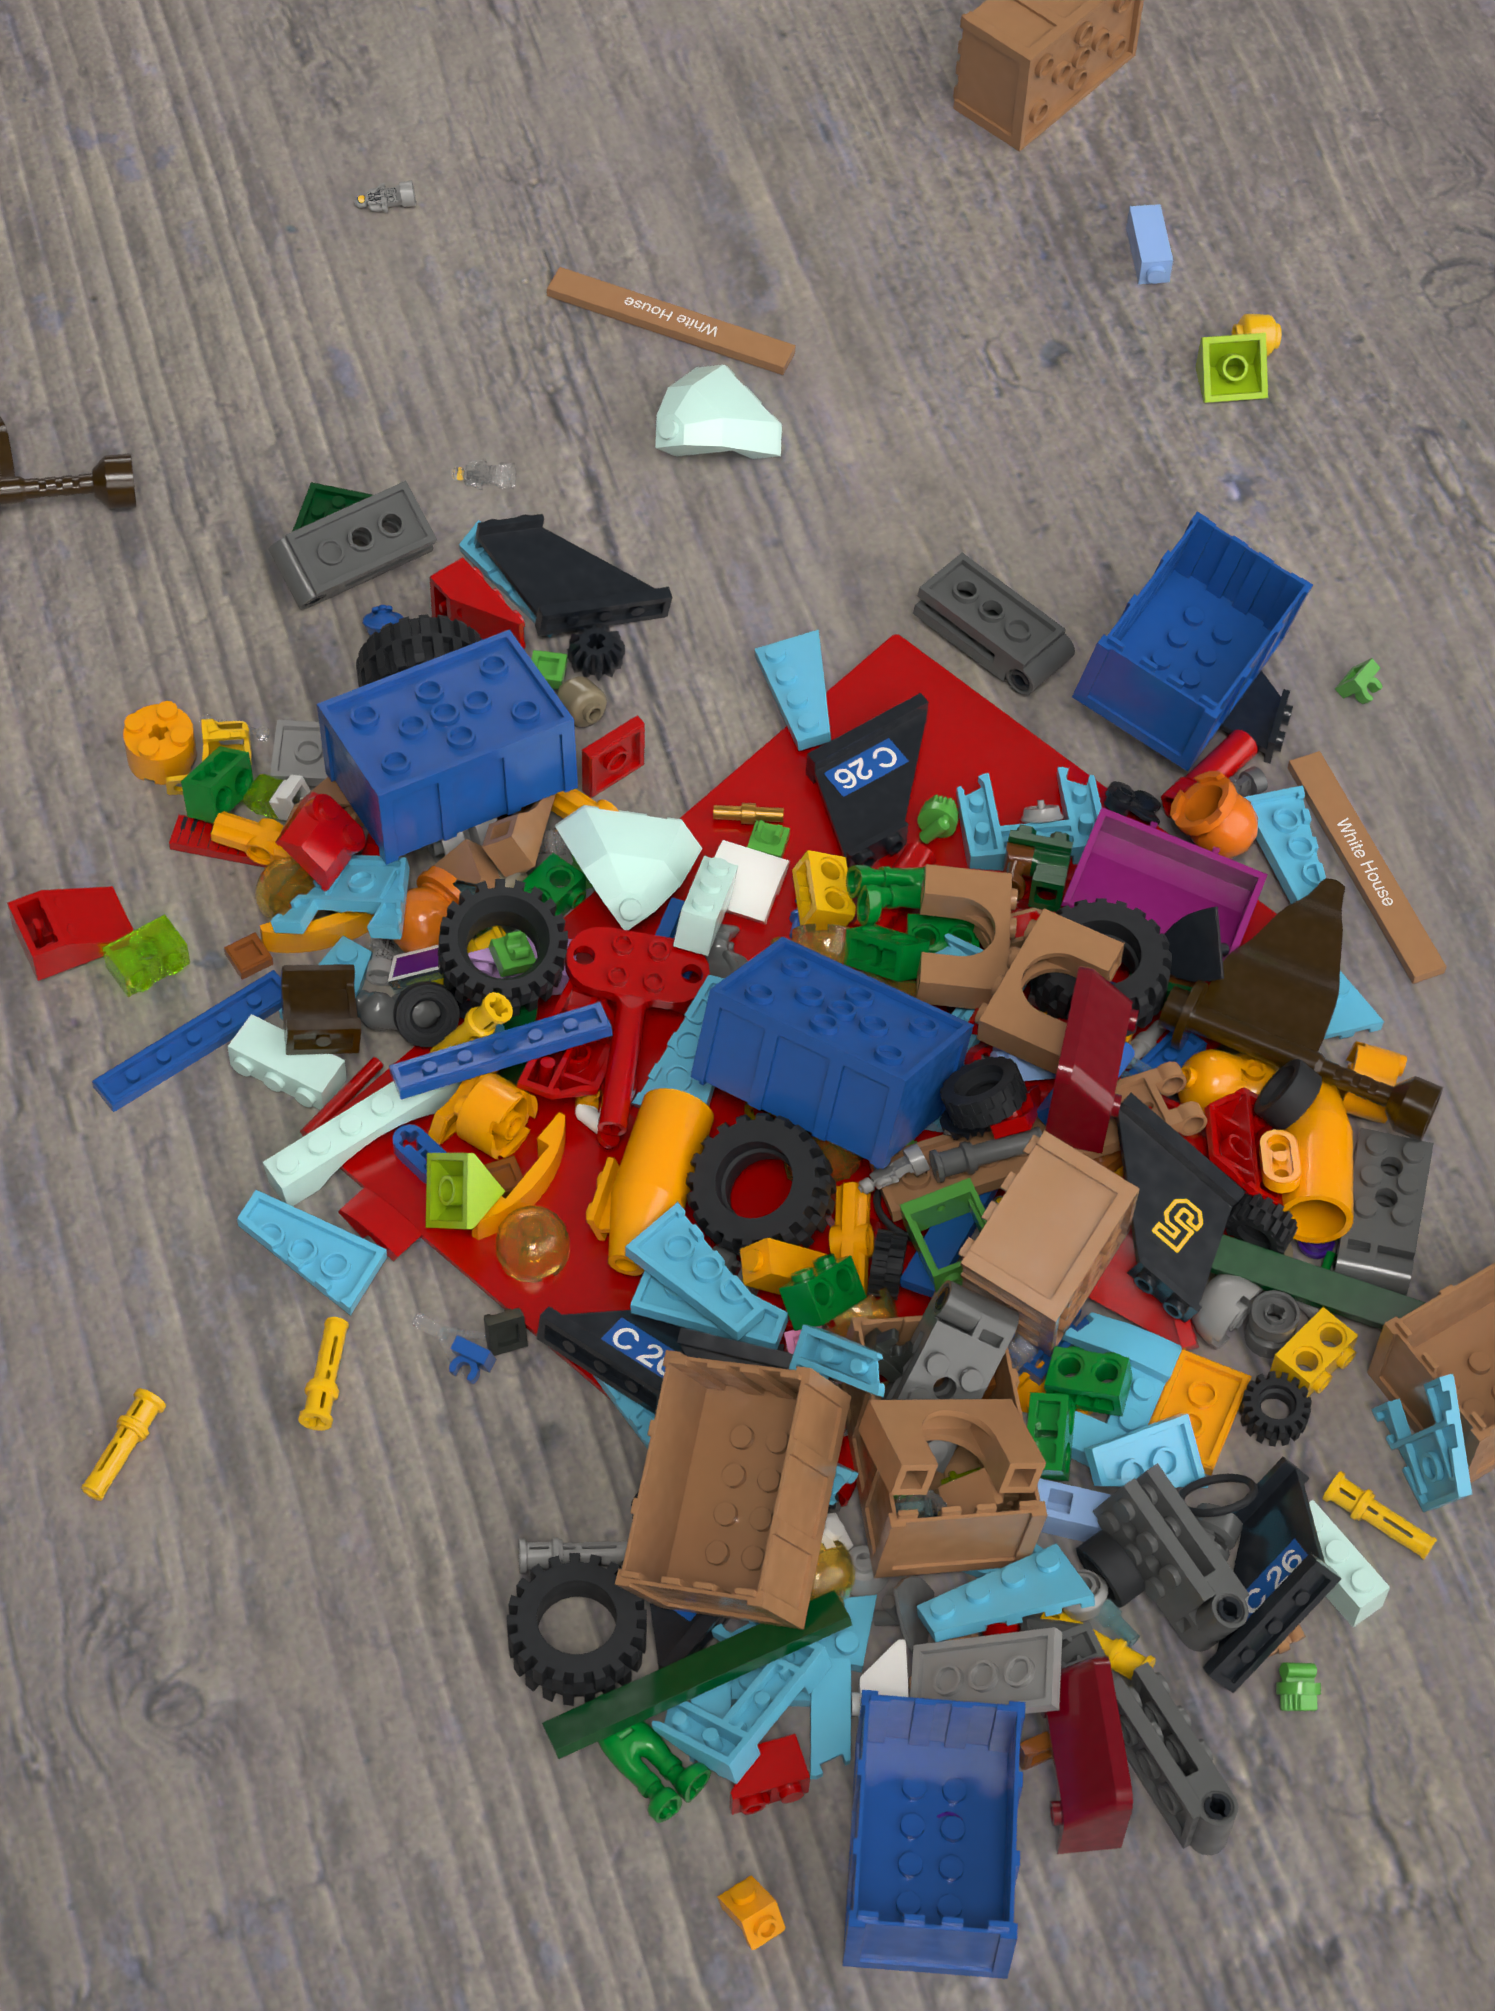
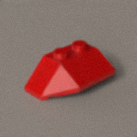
M570 979L551 1016L600 1002L612 1026V1032L615 1019L606 998L595 997L582 992L571 983ZM612 1036L528 1061L517 1082V1088L551 1100L598 1094L605 1080Z
M1243 1087L1235 1093L1226 1095L1208 1104L1204 1108V1112L1207 1118L1206 1132L1209 1160L1246 1191L1245 1194L1252 1197L1256 1194H1261L1263 1199L1266 1200L1269 1197L1273 1199V1204L1277 1205L1280 1203L1283 1206L1282 1193L1269 1190L1262 1181L1259 1158L1260 1138L1264 1133L1275 1129L1254 1112V1105L1258 1095Z

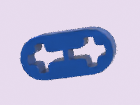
M403 1125L394 1132L393 1148L395 1155L422 1182L427 1184V1153L447 1152L423 1129L416 1125ZM416 1140L417 1150L409 1144L403 1147V1141L413 1142Z

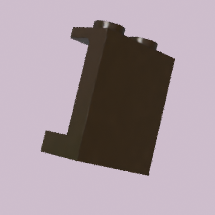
M353 964L282 966L280 994L286 1055L359 1053L361 1020L357 1018L354 989L355 966Z

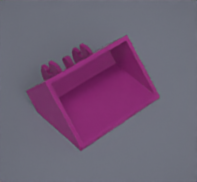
M1101 807L1061 906L1069 905L1070 908H1073L1077 901L1087 899L1088 903L1095 902L1096 898H1107L1108 903L1116 904L1117 900L1127 903V908L1134 910L1136 907L1145 912V919L1150 920L1152 918L1161 927L1160 934H1165L1175 922L1187 914L1201 909L1218 907L1221 942L1228 944V955L1238 948L1268 874L1219 855L1220 848L1215 846L1212 851H1209L1157 830L1158 823L1151 821L1148 826Z

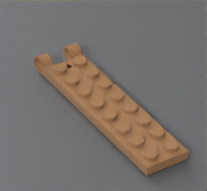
M1166 1062L1157 1068L1117 1080L1115 1094L1122 1095L1121 1102L1130 1093H1133L1146 1106L1152 1107L1153 1109L1151 1110L1176 1132L1186 1136L1194 1135L1203 1130L1207 1125V1118L1199 1103L1190 1101L1181 1104L1177 1108L1168 1110L1161 1094L1166 1096L1174 1095L1185 1087L1187 1079L1178 1063ZM1037 1116L1031 1129L1039 1126L1043 1134L1046 1126ZM1110 1116L1102 1154L1081 1149L1076 1150L1091 1159L1120 1151L1116 1119ZM992 1131L984 1132L982 1138L978 1136L972 1137L969 1141L965 1137L953 1140L952 1136L943 1134L916 1143L929 1164V1171L917 1177L914 1173L908 1172L899 1178V1182L892 1183L879 1190L894 1222L902 1219L900 1204L968 1178L971 1179L978 1195L999 1189L1010 1171L1018 1174L1029 1155L1022 1154L978 1166V1171H975L974 1174L968 1175L964 1172L946 1177L944 1182L937 1183L931 1169L929 1151L934 1149L938 1152L959 1147V1143L964 1141L975 1145L995 1139ZM911 1145L905 1146L891 1158L890 1163L903 1157V1150ZM869 1161V1167L871 1172H873L876 1168Z

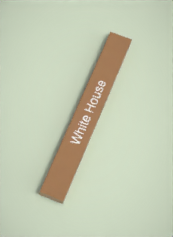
M559 267L547 287L548 297L784 375L795 354L796 345Z
M1318 751L1290 760L1288 770L1298 786L1303 785L1307 803L1411 982L1414 984L1444 974L1447 966L1322 753Z

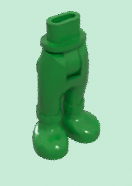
M866 865L851 866L846 876V887L850 898H858L857 917L859 923L862 926L874 925L879 920L882 908L884 907L889 909L898 907L920 909L921 885L925 866L912 868H891L890 866L879 867L878 870Z
M641 1721L598 1741L600 1748L611 1763L637 1788L644 1798H649L650 1802L647 1811L649 1816L657 1823L664 1822L677 1814L681 1808L682 1799L686 1803L691 1802L704 1788L711 1776L710 1769L701 1762L689 1765L687 1768L683 1767V1762L671 1752L663 1739L645 1721ZM641 1758L647 1759L659 1771L662 1777L672 1784L675 1790L671 1787H665L661 1783V1779L655 1773H652Z

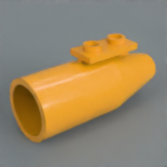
M1322 1082L1318 1095L1306 1112L1291 1126L1283 1129L1294 1135L1297 1139L1301 1164V1178L1298 1188L1289 1193H1282L1283 1211H1289L1293 1215L1291 1219H1296L1297 1221L1296 1226L1298 1229L1293 1239L1306 1243H1326L1339 1239L1351 1229L1354 1220L1353 1130L1338 1087Z
M659 1088L647 1092L643 1097L620 1166L615 1158L608 1157L604 1170L598 1175L597 1190L593 1202L587 1207L586 1220L598 1240L605 1241L607 1233H609L608 1263L614 1270L622 1274L638 1276L645 1271L625 1255V1246L677 1202L685 1209L687 1203L686 1195L691 1191L686 1185L687 1173L695 1172V1168L690 1162L694 1153L701 1155L704 1147L701 1145V1142L709 1135L714 1121V1115L709 1106L689 1093L669 1088Z

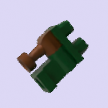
M1021 824L1016 831L1010 830L1003 871L1012 874V888L1018 889L1017 901L1024 896L1026 882L1022 876L1031 877L1032 884L1028 907L1056 912L1061 909L1073 842L1069 841L1067 833L1055 831L1050 837L1036 835L1037 831L1032 826ZM1042 891H1048L1053 893L1056 898L1045 900L1037 894Z

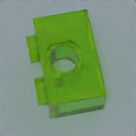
M165 914L103 947L106 968L128 997L137 992L148 990L154 983L168 975L179 973L185 966L190 964L187 943Z

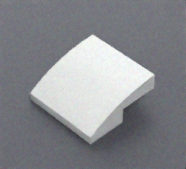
M723 840L714 858H722L728 863L739 865L731 900L726 912L766 925L775 897L780 893L790 861Z

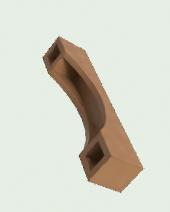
M555 794L521 807V811L489 824L482 848L504 877L516 873H525L535 867Z

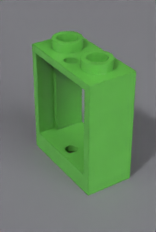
M970 1178L900 1204L903 1224L935 1288V1292H938L947 1280L962 1286L960 1275L963 1272V1267L961 1266V1261L938 1270L920 1231L969 1212L979 1232L982 1231L987 1221L981 1218L985 1208Z

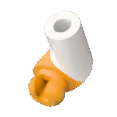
M600 1090L596 1095L575 1097V1115L577 1119L596 1134L598 1133V1098Z

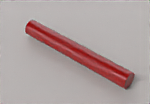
M372 1057L300 1130L301 1135L304 1137L322 1126L347 1105L383 1068L382 1062L378 1058Z

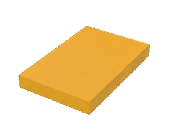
M1182 1350L1171 1377L1164 1386L1148 1425L1180 1413L1189 1414L1204 1473L1211 1476L1240 1408L1244 1391L1247 1389L1252 1376Z

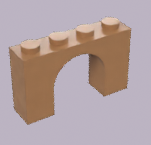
M926 864L921 885L920 915L968 921L977 926L986 935L990 945L982 952L970 956L921 952L916 981L917 999L930 1005L967 1009L980 1008L983 1002L989 1004L993 997L991 995L992 987L1000 974L1006 975L1009 969L1007 967L1008 960L1015 948L1010 947V939H1015L1017 918L1011 917V910L1016 909L1018 889L1012 888L1011 873Z
M1043 909L1037 921L1031 919L1023 936V939H1025L1024 944L1021 948L1016 946L1008 960L1007 967L1009 969L1006 975L1000 974L997 977L991 991L993 997L989 1004L982 1003L976 1014L975 1023L979 1024L978 1040L1057 1074L1067 1023L1035 1009L1025 998L1023 988L1030 980L1045 973L1058 972L1077 978L1079 966L1093 968L1111 982L1121 964L1124 943L1047 909Z
M1012 1399L869 1400L858 1429L890 1495H927L938 1467V1463L927 1443L929 1440L948 1441L972 1452L983 1463L998 1493H1034L1046 1464Z

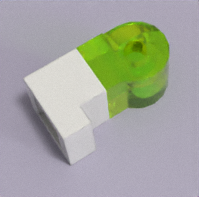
M259 774L243 796V801L256 814L267 816L268 818L287 820L294 807L293 802H299L311 790L303 776L290 775L287 780L275 779L270 775Z

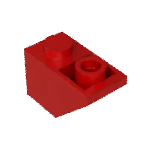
M796 1734L757 1744L761 1755L730 1792L729 1808L732 1815L739 1812L745 1815L754 1814L763 1810L767 1804L777 1801L792 1803L801 1799L805 1793H809L810 1775Z

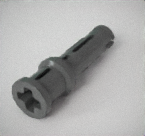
M1036 1126L1028 1131L975 1145L964 1141L959 1143V1147L938 1152L936 1149L929 1151V1160L937 1183H942L946 1177L966 1172L968 1175H971L978 1171V1166L1025 1154L1023 1150L1029 1143V1140L1033 1135L1041 1137L1042 1131L1039 1126Z

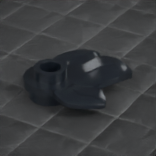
M1119 781L1110 783L1105 792L1106 799L1104 804L1111 811L1123 816H1128L1132 812L1144 821L1150 823L1153 821L1158 823V825L1160 824V820L1154 811L1159 810L1161 804L1152 794L1143 790L1133 791L1129 785Z

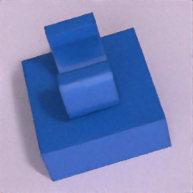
M457 1335L450 1347L456 1358L451 1361L449 1371L452 1375L456 1376L462 1366L469 1365L471 1371L467 1376V1381L474 1384L480 1377V1369L490 1373L497 1359L490 1350Z

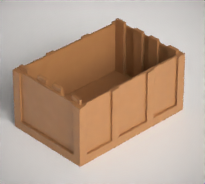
M986 0L975 10L961 15L960 28L963 29V35L958 43L960 59L956 63L958 85L954 86L953 98L955 100L953 109L1020 152L1136 55L1144 0Z
M1044 1131L1040 1138L1035 1135L1032 1136L1023 1150L1029 1157L1018 1174L1012 1171L1009 1172L1000 1187L1006 1192L999 1204L994 1201L990 1202L981 1216L987 1223L976 1240L970 1237L967 1238L958 1255L963 1257L961 1261L963 1272L960 1275L962 1286L1019 1313V1323L1014 1335L1051 1357L1054 1347L1060 1343L1064 1333L1072 1324L1129 1233L1140 1188L1047 1131Z
M1495 1263L1454 1287L1450 1284L1439 1291L1437 1297L1400 1319L1396 1316L1384 1323L1367 1372L1389 1401L1401 1400L1408 1425L1415 1433L1436 1424L1424 1384L1438 1377L1453 1374L1470 1483L1495 1469Z
M867 1316L852 1317L846 1338L865 1346V1335L876 1327L881 1332L895 1328L899 1331V1338L896 1344L902 1346L911 1340L922 1316L868 1319ZM1007 1348L994 1373L996 1387L989 1399H1012L1023 1419L1017 1391L1019 1384L1017 1368H1012L1010 1353ZM945 1377L938 1379L933 1388L940 1386ZM838 1380L839 1388L851 1396L846 1428L854 1471L859 1473L856 1483L874 1578L996 1569L1032 1555L1048 1516L1045 1501L1040 1500L1038 1486H1036L1034 1493H1019L1017 1501H1013V1506L1007 1508L1005 1512H996V1503L978 1504L973 1514L961 1515V1506L941 1507L938 1517H929V1514L923 1513V1511L925 1512V1507L928 1509L927 1501L937 1487L981 1469L979 1458L966 1448L958 1445L944 1473L935 1472L927 1495H912L908 1499L894 1500L893 1495L889 1494L858 1431L869 1400H880L881 1396L874 1395ZM886 1381V1382L882 1383V1384H884L885 1389H886V1387H887L889 1381Z
M666 1350L663 1366L666 1369L655 1419L651 1420L647 1434L650 1436L649 1447L638 1497L633 1498L630 1512L633 1515L623 1566L622 1569H618L615 1585L660 1608L804 1630L851 1396L812 1368L796 1366V1370L687 1357L681 1352Z

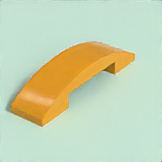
M352 911L335 913L311 921L304 934L275 933L271 922L260 925L261 940L269 952L304 953L333 947L342 936L354 940L369 932L367 926L374 914Z
M559 1112L537 1138L539 1159L507 1198L501 1196L474 1229H472V1236L480 1240L508 1227L530 1210L547 1190L555 1177L564 1152L565 1115Z

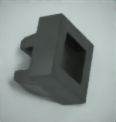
M520 1308L504 1309L502 1313L484 1316L487 1348L494 1356L528 1346L525 1318Z
M876 1327L865 1335V1346L883 1355V1359L878 1361L879 1373L892 1383L903 1375V1367L913 1355V1343L909 1340L904 1345L898 1346L896 1344L899 1338V1331L892 1328L881 1332Z

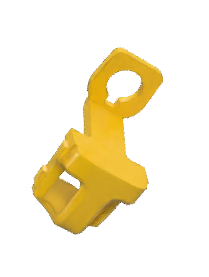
M201 719L202 761L219 746L249 752L252 765L249 727L246 722H217L214 719ZM243 739V744L222 745L219 742ZM187 775L167 777V794H183L182 787L176 785L180 784Z

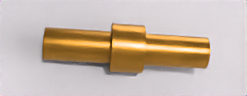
M742 803V806L714 805L713 819L741 820V824H755L756 820L783 822L784 808L756 807V803Z

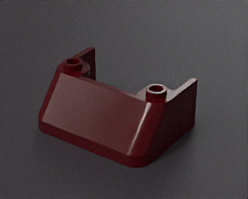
M1083 966L1078 968L1045 1131L1073 1148L1102 1154L1110 1116L1118 1117L1122 1095L1115 1094L1126 1034L1127 1031H1135L1139 1010L1132 1009L1133 1001L1095 969Z
M1108 1656L1090 1657L1061 1669L1059 1710L1041 1712L1042 1718L1047 1719L1058 1787L1056 1801H1050L1052 1825L1059 1826L1060 1830L1056 1845L1057 1854L1121 1848L1133 1810L1132 1785L1110 1660Z

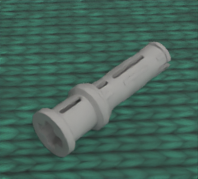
M556 1537L552 1538L550 1542H527L525 1538H521L518 1541L519 1574H526L527 1570L532 1569L537 1564L542 1569H549L548 1559L558 1555L561 1564L569 1563V1553H580V1562L589 1563L591 1554L602 1557V1566H609L611 1561L617 1565H623L628 1541L563 1543L562 1539Z

